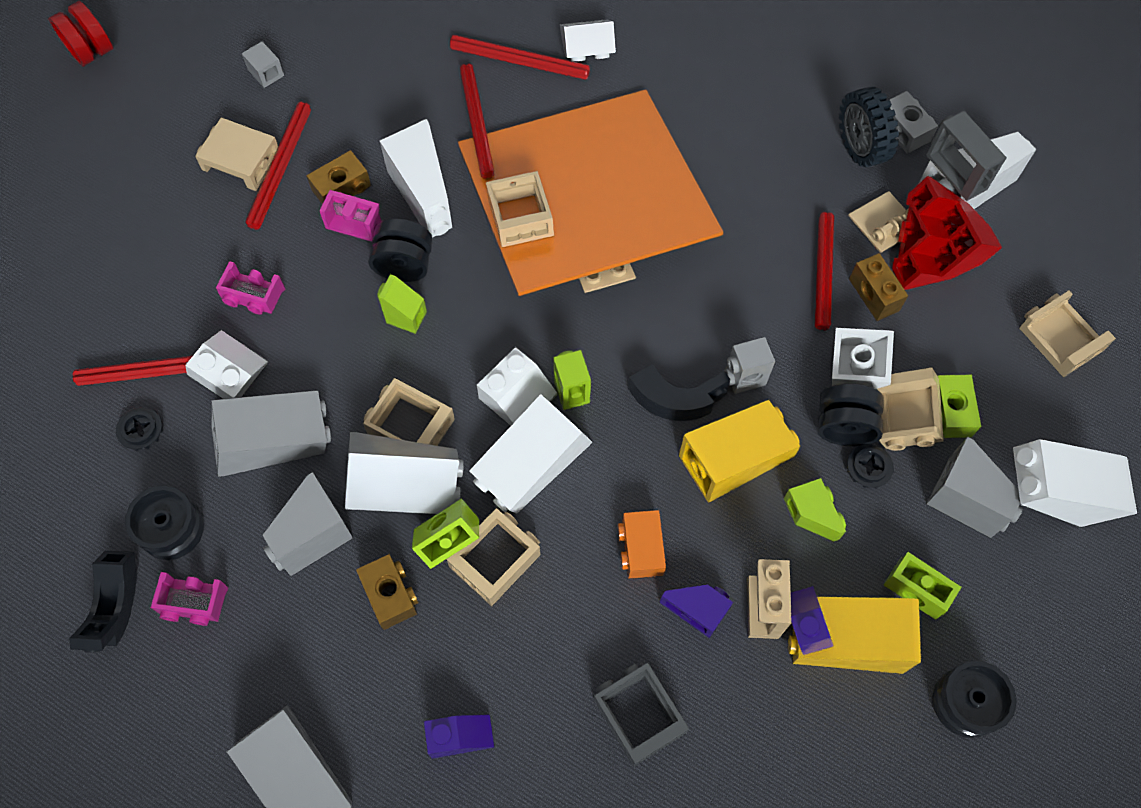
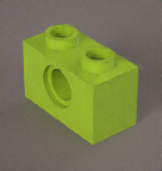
M564 351L558 356L553 357L554 383L563 410L590 403L591 378L582 351Z
M938 375L943 438L973 437L981 428L972 375ZM948 403L954 405L957 410L952 409Z
M460 499L414 529L412 549L431 569L479 539V518Z
M909 552L897 562L883 584L902 598L919 599V609L935 620L948 611L961 589V586Z

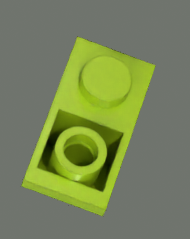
M390 274L386 283H382L378 290V298L386 323L416 334L427 313L424 298L396 276Z
M821 478L788 490L784 501L795 525L831 541L840 540L846 532V522L843 515L836 511L833 505V494L830 488L824 485Z

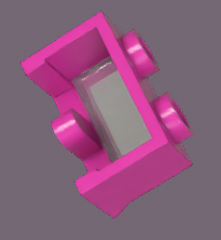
M329 190L320 209L326 229L371 242L374 229L381 222L379 203Z
M229 261L216 290L221 296L222 301L228 306L237 307L240 304L246 306L252 313L261 315L263 312L272 314L281 293L285 291V287L279 275L274 274L271 282L264 281L262 274L254 269L251 270L249 276L240 274L235 263Z
M161 572L151 608L159 613V618L163 620L178 622L179 617L190 618V623L208 626L209 621L218 622L228 587L221 580L214 579L213 584H207L195 577H187L186 581L178 580L171 577L168 573Z

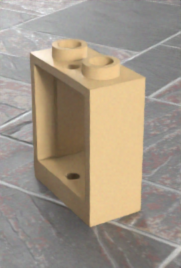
M538 171L486 182L488 200L502 247L554 236L553 217ZM535 195L539 213L502 220L498 203Z
M394 378L390 385H386L382 389L379 396L380 400L375 407H371L365 414L363 424L367 434L402 440L380 428L401 398L434 416L417 443L438 446L455 420L452 408Z
M497 508L479 525V539L446 559L449 568L491 606L540 556L539 540L531 532L526 531L524 533L517 527V520L508 512L503 514ZM499 524L527 550L492 585L464 558Z

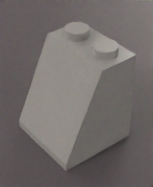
M969 437L949 457L927 502V505L990 538L999 531L1004 532L1010 522L1015 523L1023 510V507L1019 506V490L978 444Z
M313 472L307 475L263 534L268 544L263 549L279 571L285 569L292 576L353 538Z

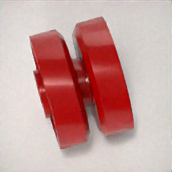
M80 0L68 7V13L72 21L62 12H58L48 18L60 40L82 67L95 60L91 48L101 56L113 50L112 43L104 29Z

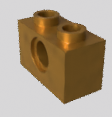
M351 150L306 175L311 190L322 205L329 190L355 196L356 194L363 193L371 186L367 170Z
M878 253L856 263L849 280L875 320L879 321L899 312L908 298V294L881 254Z
M390 554L356 569L383 630L417 615L414 605L418 604V600L412 587L406 589L402 582V579L407 576L400 561L393 562ZM389 585L397 586V590L392 596L385 597L382 595L385 587Z

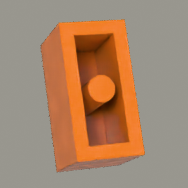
M659 510L624 513L622 523H618L619 541H624L625 551L621 552L622 570L627 569L628 579L664 576L666 563Z

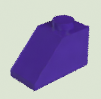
M709 585L668 590L664 592L660 600V604L708 638L716 630L733 602L729 600L730 597L724 590L719 587L712 588Z
M814 587L790 593L791 622L803 655L833 647Z
M490 715L451 716L424 721L427 752L432 759L495 748Z

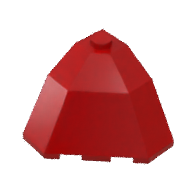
M927 176L908 193L906 205H909L906 221H902L898 242H901L898 258L894 257L892 269L904 290L953 279L982 265L997 253L1002 246L992 228L969 203L932 177Z

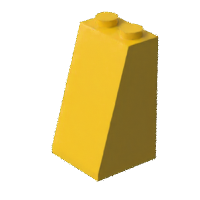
M767 400L686 433L683 437L679 457L709 503L795 457L800 448V442L797 434L793 430H789L784 423V417L779 408L774 407Z
M817 597L833 647L803 655L794 628L793 636H789L788 653L793 655V664L903 674L921 662L919 599Z

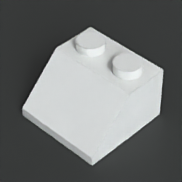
M597 20L560 24L564 54L567 58L571 57V61L586 60L585 56L595 55V59L609 58V53L616 52L613 21Z
M836 328L832 386L861 384L878 389L891 385L894 331Z
M221 330L204 342L185 366L187 375L221 398L232 399L243 396L267 365L268 361Z
M516 347L477 384L479 399L509 425H512L540 394L549 402L557 396V392L539 367Z

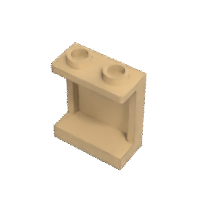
M220 118L216 126L211 129L210 135L204 144L198 148L195 157L203 171L208 172L212 167L242 178L247 188L257 191L266 176L277 151L278 144L274 136Z
M1070 291L1061 296L1058 293L1054 294L1044 303L1045 306L1041 309L1038 306L1031 309L1025 314L1026 320L1019 328L1063 377L1103 352L1116 339L1109 331L1099 336L1068 303V300L1073 295Z
M933 368L891 374V385L877 389L884 396V410L881 415L883 419L882 439L879 440L886 449L899 451L905 449V446L930 447L937 442H944L940 384Z
M760 559L757 562V576H748V638L779 639L791 624L789 560Z

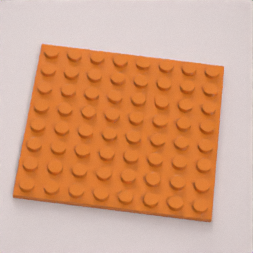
M647 90L488 133L487 138L495 174L492 178L483 179L480 175L474 139L470 138L458 142L459 149L518 296L723 235L720 224ZM538 171L553 217L554 236L502 247L488 200L486 182ZM535 195L498 203L502 220L540 212Z

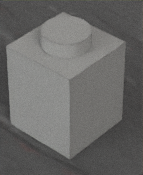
M263 42L242 53L248 71L264 88L284 76L279 59Z

